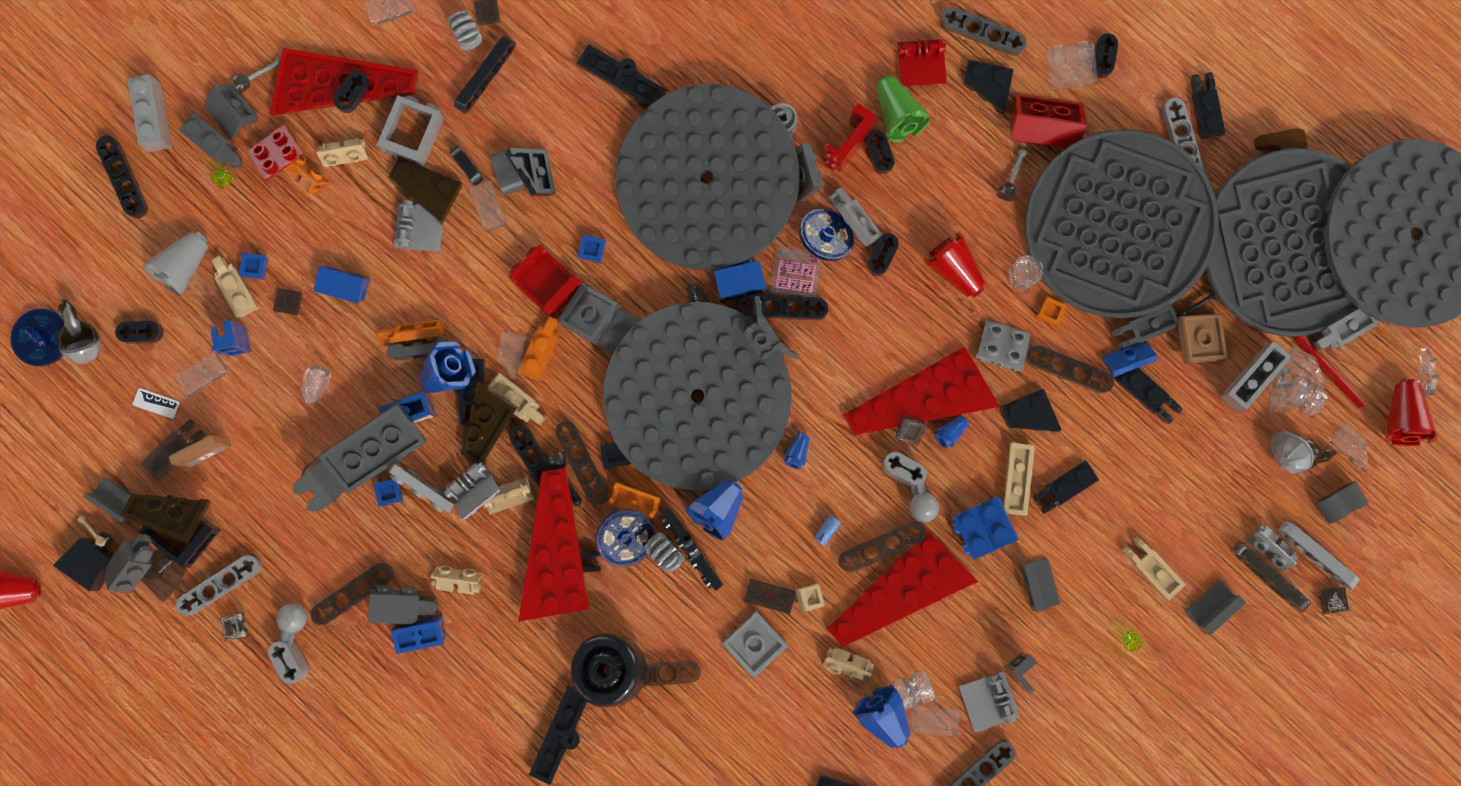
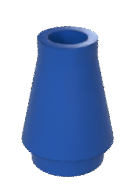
M960 415L938 428L934 437L942 447L946 449L950 446L953 447L965 429L969 427V422Z
M797 433L796 438L783 456L785 458L783 462L785 465L798 470L802 468V465H805L810 437L803 433Z

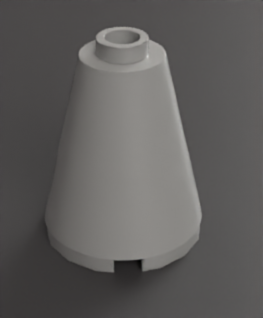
M189 232L146 261L143 268L157 282L163 283L170 292L181 296L209 248L206 244L208 240L199 232L195 234Z

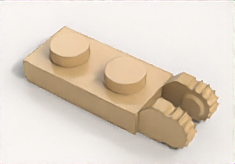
M1136 537L1133 539V542L1145 555L1139 559L1134 551L1127 546L1122 551L1166 601H1169L1186 584L1154 549H1150L1142 539Z

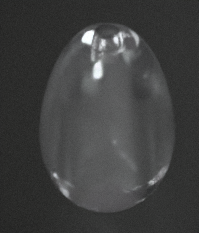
M312 365L304 372L300 386L301 397L304 402L314 404L325 395L331 382L329 370Z

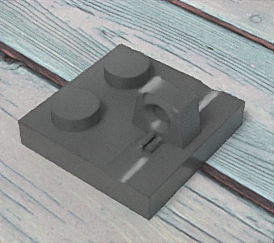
M810 142L802 143L796 148L800 167L797 203L805 202L823 187L822 175L818 172L816 155L811 148Z
M582 283L558 319V323L597 345L602 334L610 325L621 306Z

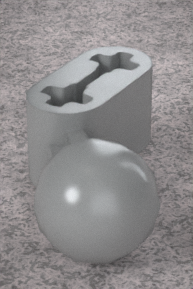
M891 452L882 461V470L886 475L911 487L914 496L909 505L912 516L917 521L923 523L934 520L939 513V503L932 494L926 491L924 484L927 476L926 469L921 464L901 453ZM893 459L897 461V466L894 469L890 467V462ZM913 471L918 472L916 480L911 479Z
M288 603L279 609L276 615V623L281 629L279 640L271 644L268 649V656L281 680L286 684L302 681L309 674V666L297 644L293 641L295 633L299 632L307 622L306 611L296 603Z

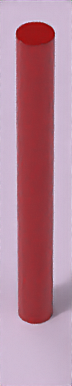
M1298 335L1293 338L1358 409L1366 404L1304 336Z

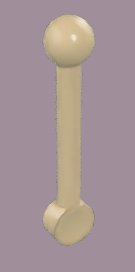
M85 515L78 517V523L83 524L96 539L95 544L100 547L104 546L106 539L96 533L87 522V517Z

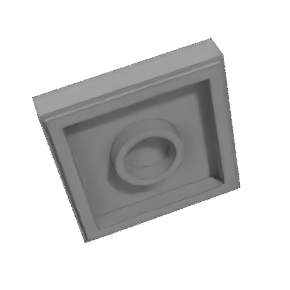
M757 611L721 643L753 679L788 647L787 643Z

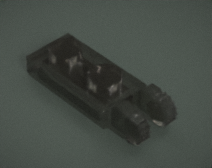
M192 419L185 422L177 431H173L141 462L140 465L156 481H160L175 466L171 464L168 458L170 455L201 440L205 436V433L199 430L187 441L182 437L188 434L195 426Z

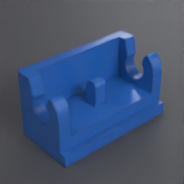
M319 266L313 291L358 304L360 300L364 301L371 278L328 266Z
M231 320L224 321L223 328L225 334L221 337L217 334V328L212 327V351L227 357L251 352L246 327Z
M443 615L420 619L413 624H396L391 630L396 654L443 645L446 638V632H443L442 629Z

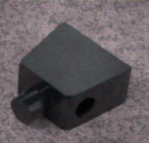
M103 531L100 532L99 536L106 539L104 546L96 545L95 540L92 538H80L53 565L88 591H100L106 580L104 567L114 555L107 549L114 538Z

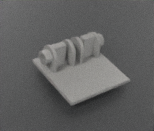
M404 200L403 203L398 205L394 248L440 252L443 224L441 225L419 204H413L412 201Z
M986 320L980 347L976 352L975 358H978L980 362H993V366L997 363L999 368L1004 366V368L1013 370V372H1016V370L1023 371L1031 333Z
M482 462L473 464L467 470V473H462L466 481L458 476L457 480L459 483L454 480L446 486L444 494L449 499H452L463 521L500 492L491 472Z
M1004 671L959 686L975 733L1005 722L1006 724L1012 723L1020 717Z

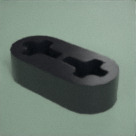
M1105 33L1101 35L1095 44L1092 72L1098 78H1106L1114 70L1118 40L1113 34ZM1105 40L1108 41V45H1110V48L1107 50V53L1104 52L1105 45H1103V43ZM1103 59H1106L1105 67H1108L1105 71H1101V67L1098 66Z
M360 71L350 73L334 96L335 106L343 113L353 112L369 90V79ZM355 80H357V81H360V80H361V81L363 82V85H362V86H359V85L356 86V85L354 84V81H355ZM348 99L350 101V104L343 105L341 103V100Z
M873 130L867 135L866 148L875 171L880 174H887L893 169L894 156L885 133L880 130ZM873 137H876L877 140H882L879 144L880 150L877 149L875 143L871 144ZM881 154L885 161L889 160L887 168H884L883 165H878L881 160Z
M459 145L449 151L474 186L484 181Z
M886 233L879 238L867 264L868 271L872 275L881 276L887 271L899 245L895 235ZM890 239L892 241L891 245L894 248L889 247L887 253L882 252L884 248L882 241L886 242ZM880 256L883 257L881 265L884 268L875 270V265L872 261L877 262Z
M153 321L122 322L115 330L117 339L127 344L155 343L161 340L164 333L161 325ZM151 328L155 329V333H152L151 336L143 333V331H149ZM128 329L136 331V334H129L128 337L124 336V332L128 331Z

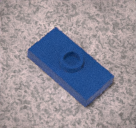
M1147 341L1139 344L1136 343L1102 356L1103 363L1113 377L1157 361V354Z

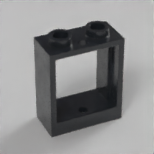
M168 495L165 498H178V496ZM203 517L199 523L202 526L201 530L182 553L159 536L156 531L142 526L138 533L149 535L153 545L181 567L190 568L221 530Z

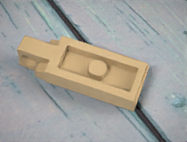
M220 255L212 259L211 261L217 270L214 273L215 280L235 317L241 319L259 309L243 277L239 276V270L232 263L228 265L226 260Z
M498 373L488 385L489 389L518 407L514 414L521 420L523 419L525 422H528L531 418L540 426L546 418L537 411L540 406L536 401L501 373Z

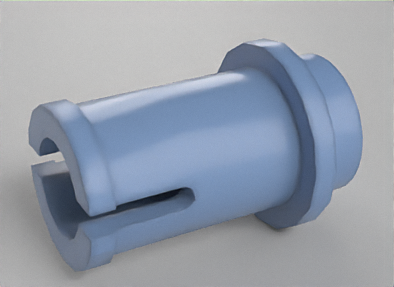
M831 515L828 518H824V524L813 537L824 546L827 545L837 529L840 530L841 522Z

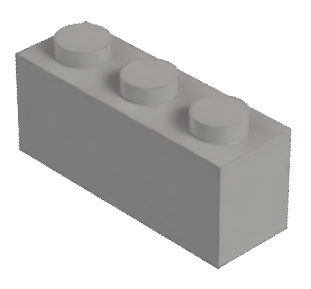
M150 74L127 79L138 145L148 152L172 148L161 83Z
M1274 341L1264 345L1221 394L1220 398L1237 413L1247 410L1292 356Z

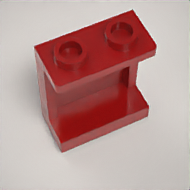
M858 103L852 110L849 123L856 129L840 150H836L828 143L825 145L822 156L823 163L833 171L836 169L841 172L866 140L867 135L873 131L877 116Z
M539 244L537 247L533 246L526 253L527 258L521 264L518 262L511 268V274L508 278L548 316L553 317L576 293L582 283Z

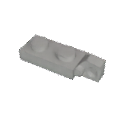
M842 187L835 190L829 196V199L843 216L844 221L852 228L858 240L865 247L878 241L882 236L881 232L857 200L852 201Z
M1357 309L1326 327L1325 330L1321 331L1323 337L1313 342L1312 345L1317 351L1328 346L1333 350L1342 347L1379 325L1376 319Z

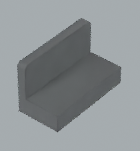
M232 83L212 88L205 107L230 139L236 138L241 127L256 123L258 116Z
M104 477L93 493L85 492L83 495L85 499L119 522L132 523V521L120 516L131 493L109 478Z
M1044 558L1021 564L1020 568L1032 611L1038 612L1046 610L1048 607L1059 605L1060 600L1049 560Z
M1218 581L1194 602L1185 613L1204 634L1211 635L1246 602L1240 595H1233L1221 581Z
M1021 652L1004 668L1022 690L1030 694L1035 691L1023 677V674L1036 665L1037 662L1032 655Z

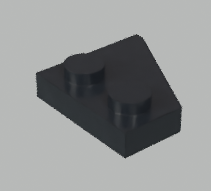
M969 60L963 85L976 92L985 102L988 101L998 108V112L1004 114L1014 69Z
M509 148L505 151L507 158L531 196H552L555 194L546 149Z
M1044 389L1000 406L1009 429L1061 431V427Z

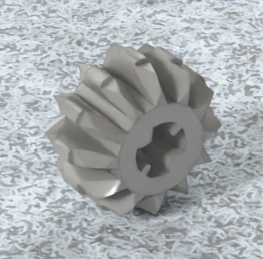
M458 11L448 17L449 27L461 49L467 51L476 48L477 45L482 43L478 28L468 11Z
M657 533L655 536H652L645 545L647 553L665 572H672L685 560L679 548L664 533Z

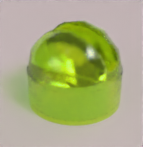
M220 169L211 174V179L219 189H224L232 182V175L227 170Z
M1131 630V632L1126 631L1123 634L1122 643L1127 651H1136L1143 646V640L1138 632Z

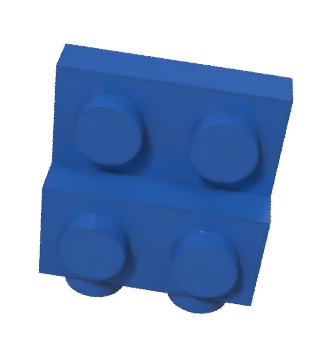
M999 496L953 516L955 521L952 522V526L956 534H961L965 541L962 543V548L966 556H972L973 560L1019 540Z

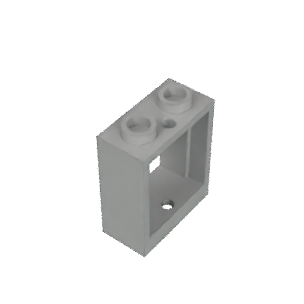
M397 95L376 146L386 154L397 158L401 157L424 167L445 118L440 112V108L427 103L425 106L411 96L406 95L404 98ZM404 107L431 117L417 151L390 141Z

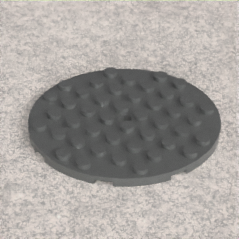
M719 84L685 87L663 96L649 106L628 131L619 153L616 168L618 202L622 214L634 235L644 246L660 258L675 265L694 270H718L723 265L733 267L763 252L774 242L787 225L797 202L800 184V167L797 151L787 128L777 114L754 95L731 86ZM710 171L713 173V180L705 184L701 180L702 174Z
M1428 140L1397 141L1370 151L1369 154L1356 161L1345 172L1332 193L1327 210H1329L1327 226H1324V244L1333 277L1338 279L1345 290V296L1358 309L1388 325L1404 328L1429 327L1461 315V153L1444 144ZM1413 228H1417L1418 239L1413 240L1411 237V230Z
M686 302L675 304L650 314L624 336L613 353L606 371L603 403L606 421L615 443L623 455L639 471L671 487L684 490H710L724 481L737 482L759 468L773 453L788 423L791 410V383L781 352L776 350L769 355L770 357L759 358L743 335L747 326L752 325L755 321L723 305L706 302ZM696 389L702 390L704 393V399L700 403H695L691 399V393Z

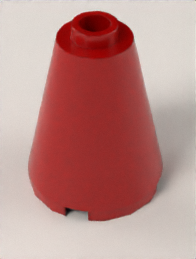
M959 231L955 233L957 238L951 240L948 237L929 253L931 258L925 257L923 261L966 297L972 295L974 298L984 291L985 281L963 234Z
M1403 379L1395 385L1385 432V441L1388 443L1389 440H1392V445L1420 446V441L1428 440V444L1437 440V432L1422 386L1414 379Z
M0 571V609L35 602L36 597H40L41 583H37L36 578Z

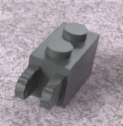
M377 586L376 589H372L370 592L368 623L413 624L417 621L418 615H433L438 609V602L435 597L420 596V591H415V588L412 587L391 590L389 586Z

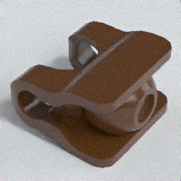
M1300 128L1267 133L1254 139L1255 149L1273 152L1292 148L1308 149L1305 131Z

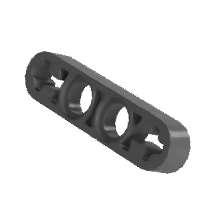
M947 8L941 16V25L947 31L1006 54L1019 55L1026 46V38L1023 34L958 8ZM950 15L955 16V21L952 23L948 22ZM963 18L965 19V21L963 22L962 28H960L959 25ZM969 22H974L978 25L979 30L974 33L969 32L966 25ZM992 30L997 31L1000 39L997 41L990 40L988 32ZM1006 35L1008 37L1006 39L1005 44L1003 45L1001 43L1004 39V36ZM1014 39L1018 40L1019 46L1013 48L1011 43Z
M998 741L948 786H961L963 779L968 777L974 780V786H985L1013 761L1016 754L1014 747L1007 741ZM1000 747H1009L1007 751L1009 756L1007 758L1004 756L998 758L997 761L1001 764L997 767L996 763L989 756L992 754L996 758L1000 754ZM990 762L992 765L991 773L988 775L981 774L979 771L981 763Z

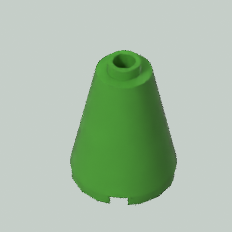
M885 76L879 80L876 91L886 135L892 142H902L907 140L905 136L911 133L913 136H916L922 132L930 123L928 112L896 77Z

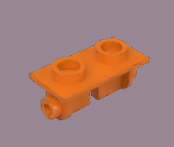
M303 155L283 169L293 180H297L301 175L302 178L298 184L309 194L317 195L321 190L319 185L329 183L323 177L321 171L313 168L306 162L307 160Z

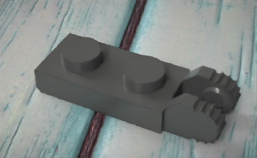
M1171 304L1127 323L1126 326L1116 329L1111 333L1114 337L1120 336L1128 330L1131 331L1133 339L1125 340L1117 345L1119 350L1178 328V317Z
M447 338L435 339L434 343L431 344L418 341L412 342L409 347L402 346L401 344H392L386 349L388 357L396 361L425 358L438 342L451 341H448Z

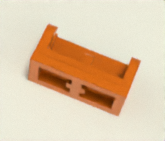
M615 482L609 506L654 521L662 499Z

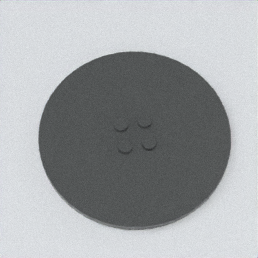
M1112 130L1097 133L1083 138L1063 150L1049 163L1038 178L1028 202L1025 219L1028 252L1035 269L1044 283L1053 293L1071 306L1096 316L1108 318H1129L1146 315L1158 311L1181 298L1193 287L1206 270L1216 246L1219 227L1216 197L1206 174L1199 164L1186 151L1173 142L1158 135L1137 130Z
M1292 148L1273 151L1258 156L1239 167L1225 180L1216 192L1215 197L1219 216L1218 236L1212 258L1205 273L1218 300L1234 317L1244 324L1261 332L1277 336H1307L1320 333L1329 325L1358 309L1345 296V290L1338 279L1333 277L1324 244V226H1327L1329 210H1327L1328 204L1338 182L1351 167L1346 162L1333 155L1313 149Z

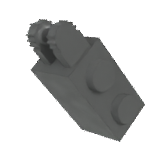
M195 113L180 127L179 131L222 166L226 163L234 169L242 167L243 159L235 153L238 148Z
M144 534L136 537L135 540L125 539L104 567L107 591L131 593L152 566L151 556H153V549L149 547V544H151V537Z

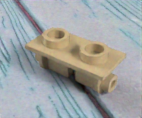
M360 138L345 140L343 147H341L340 142L324 143L319 147V151H316L323 167L369 160L364 149L366 148V141Z
M526 477L500 486V492L493 499L486 502L484 506L488 508L489 514H493L535 500L528 478Z
M440 566L435 568L430 578H432V587H436V590L453 592L454 584H458V593L474 595L480 592L481 584H479L483 573L476 572L473 569L459 570L453 569L450 566Z
M829 647L826 654L827 657L822 664L823 667H826L831 673L847 675L854 682H868L874 664L870 663L871 660L854 655L852 662L848 661L850 652L834 647V649Z

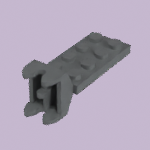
M397 402L320 453L316 459L307 464L302 471L301 477L295 483L293 492L294 494H303L308 490L314 492L315 497L310 499L306 509L309 511L322 510L333 503L344 491L347 494L426 443L427 439Z

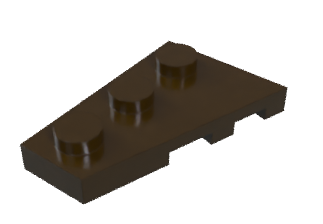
M401 157L398 158L389 175L392 182L409 197H412L441 225L462 188L461 182Z
M477 382L461 455L474 463L482 462L484 464L518 407L480 382Z
M131 494L120 516L188 545L211 501L208 499L192 500L182 497L165 498L156 495Z

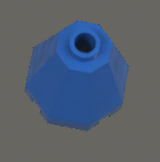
M438 342L425 359L419 377L421 388L428 393L465 388L469 384L470 378L476 372L471 354L466 350H460L458 348L460 345L456 342Z
M724 481L693 501L685 512L696 525H703V530L707 534L722 541L733 528L744 497L741 492L742 487L735 481Z
M893 685L877 688L872 692L874 695L872 698L869 699L867 696L862 698L852 712L865 729L890 748H901L908 742V738L911 735L903 700Z

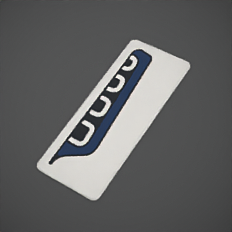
M141 388L138 389L133 401V406L174 419L180 404L179 401Z

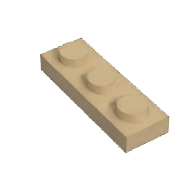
M1010 443L1003 500L1007 514L1027 516L1034 445Z

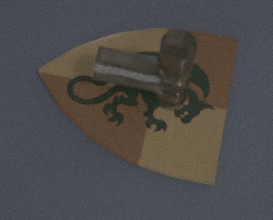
M173 546L181 553L186 548L182 546ZM158 549L153 551V556H151L152 566L141 581L164 602L180 585L186 567H181Z

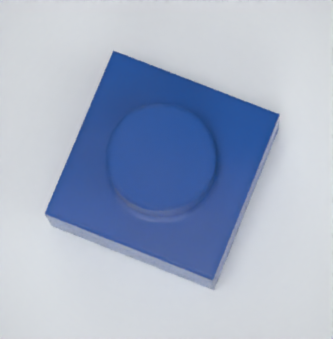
M583 235L578 258L601 264L606 240Z
M242 253L239 276L264 280L268 257Z
M393 479L373 484L379 507L404 501L400 484Z

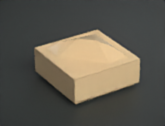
M819 583L795 589L801 613L825 606Z

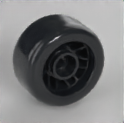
M604 633L588 638L578 647L571 662V680L576 692L586 702L598 707H618L630 702L639 694L646 680L647 665L642 650L634 641L618 634ZM606 664L609 667V673L607 676H605L604 674V667Z

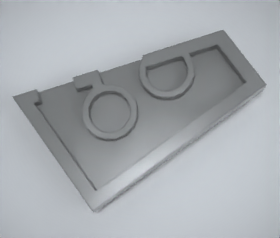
M398 460L389 466V472L392 474L390 477L400 485L406 483L412 487L410 491L421 499L423 496L431 501L430 505L441 512L444 509L449 513L454 506L453 501L428 482L422 483V479L413 470H403L399 467L401 461Z

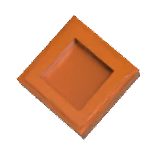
M1045 296L1035 318L1058 327L1068 305Z

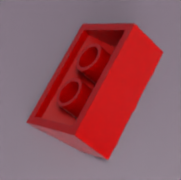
M1015 93L1010 127L1011 140L1019 143H1038L1045 147L1050 145L1059 146L1066 149L1083 139L1087 126L1084 103Z

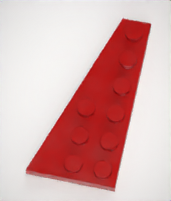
M283 48L269 114L275 116L336 107L334 96L348 75L354 71L362 72L370 82L369 90L360 103L396 98L397 95L401 97L415 95L419 73L413 69ZM355 80L354 84L362 86L363 82ZM342 99L341 103L349 105L350 101Z
M964 346L845 413L843 417L854 436L902 427L906 425L907 420L923 423L1000 408V405Z
M567 468L545 471L541 475L518 622L590 609Z
M927 530L827 630L844 647L978 581Z

